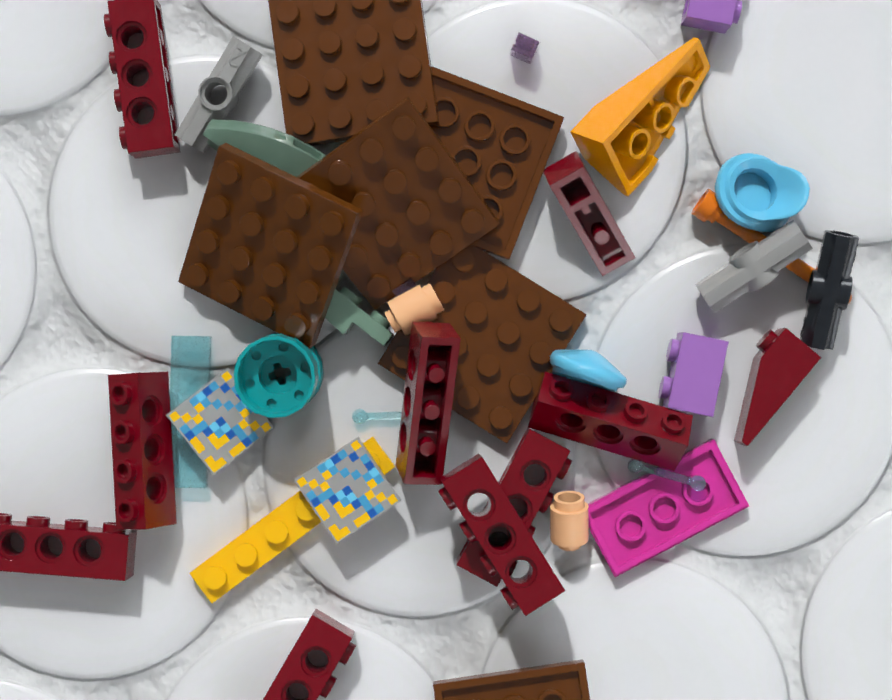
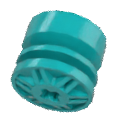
M272 333L249 344L238 357L233 373L235 390L242 403L254 413L269 418L287 417L302 409L320 390L324 377L323 360L315 345L309 349L296 338ZM280 364L282 368L289 367L291 370V374L286 377V382L282 376L276 377L275 370L280 368Z

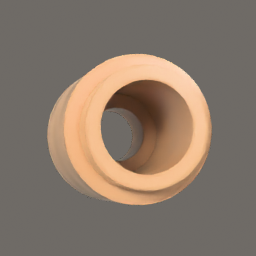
M429 283L422 288L420 285H417L388 301L390 310L384 312L395 333L402 329L405 336L411 333L412 322H432L438 319L436 315L444 311V308Z
M576 491L558 492L554 495V501L550 504V540L565 551L578 550L589 540V506L585 502L584 495Z

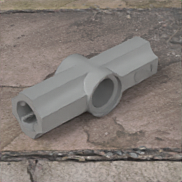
M233 36L210 76L200 84L198 96L176 131L175 136L205 153L209 144L207 143L208 138L203 133L211 119L225 120L228 113L237 106L239 94L263 55ZM224 85L227 90L226 100L219 105H214L211 101V92L216 86Z
M792 220L759 243L754 241L739 249L729 258L727 264L695 285L715 313L747 291L754 292L766 286L778 276L779 270L813 248L798 225Z

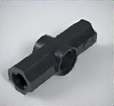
M835 230L824 231L816 270H812L807 286L806 303L808 305L800 333V340L811 348L821 350H833L842 310H846L852 290L853 279L850 275L859 237L856 235Z

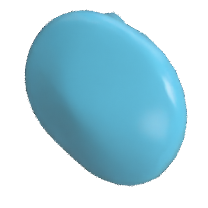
M753 153L739 154L727 160L719 169L715 183L716 200L723 213L736 224L759 232H774L783 227L790 217L798 214L805 207L810 191L809 183L801 172L779 165L765 156Z
M560 349L553 351L550 355V363L553 367L552 374L616 392L618 388H624L627 384L626 377L605 357L594 350Z

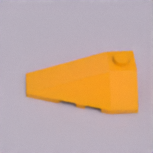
M693 37L596 104L570 131L583 158L623 195L629 197L653 170L658 161V158L654 156L664 138L670 139L676 129L672 126L674 119L681 107L689 106L710 69V64L700 39Z

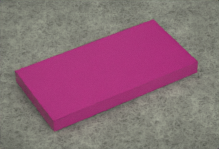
M711 438L685 452L675 471L656 467L588 503L589 530L614 577H617L749 507V504L715 440Z

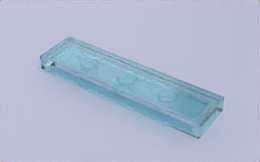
M171 336L170 411L210 381L212 337ZM171 423L175 488H207L208 468Z

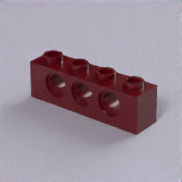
M158 0L107 1L109 13L104 14V26L107 36L112 37L114 51L109 52V63L112 73L117 74L119 89H114V100L117 111L123 114L124 126L119 127L121 146L123 149H127L128 154L136 159L181 153L179 138L175 136L178 129L161 4ZM135 33H143L144 40L142 44L134 49L128 48L130 36ZM140 70H147L149 72L148 81L142 86H133L134 75ZM146 107H152L154 109L153 119L147 124H139V112Z
M412 322L395 464L404 484L442 485L440 477L444 474L461 338L450 323Z
M168 371L108 375L116 529L146 530L177 524L171 421L166 416L170 412Z
M545 371L534 399L528 428L675 471L689 445L693 415Z
M527 428L498 483L509 500L521 498L526 502V511L520 518L531 536H533L536 527L531 524L537 512L545 513L554 496V493L549 491L556 478L562 480L565 477L572 460L567 458L570 453L569 449ZM531 464L541 465L545 472L543 480L535 485L529 484L524 480V471ZM502 526L493 528L489 533V536L494 532H503L507 536L509 535L508 529ZM467 539L456 559V565L497 587L502 579L499 573L491 577L479 558L485 554L479 541L477 540L471 544ZM518 561L513 562L510 566V576L512 575Z
M479 453L440 477L444 487L438 490L439 494L450 511L457 507L465 520L459 523V526L471 544L477 540L485 551V554L479 558L491 577L499 573L506 585L500 591L512 610L520 607L523 614L527 616L565 592L562 584ZM475 493H483L488 497L487 507L477 513L470 511L467 507L469 498ZM499 526L507 528L509 535L506 542L501 545L489 543L488 536L493 528ZM517 560H525L529 563L528 572L521 578H514L509 575L510 566Z
M0 513V571L126 581L134 575L137 530L116 529V522H103V528L88 527V520L65 519L64 525L50 524V517L27 516L26 522L12 521V514ZM13 533L19 534L24 540L22 552L16 551L11 545ZM51 536L59 538L62 542L63 550L60 555L52 553L49 549L48 541ZM88 539H94L100 544L101 555L99 558L91 557L87 553L86 543Z
M315 609L263 700H317L319 695L326 698L337 680L335 676L331 675L338 662L346 665L356 647V644L351 642L355 631ZM312 650H321L327 655L328 663L320 667L315 666L309 661L308 653ZM294 683L303 684L307 688L309 696L305 699H296L290 694L289 686Z

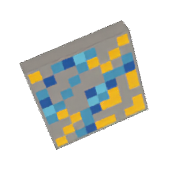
M228 368L166 414L171 423L213 475L217 474L274 429L265 416L254 413L242 403L235 390L234 375Z
M359 436L294 480L336 544L401 501Z

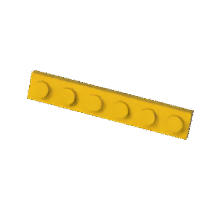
M374 436L363 443L384 475L395 468V464ZM299 491L189 574L209 601L214 603L321 523V520L302 492Z

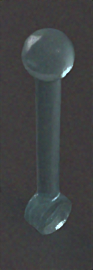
M356 409L352 414V419L357 424H364L367 420L401 419L402 411L366 413L363 409Z
M631 459L628 462V469L632 473L646 472L688 484L695 491H701L706 486L705 479L698 475L691 478L642 464L641 461Z

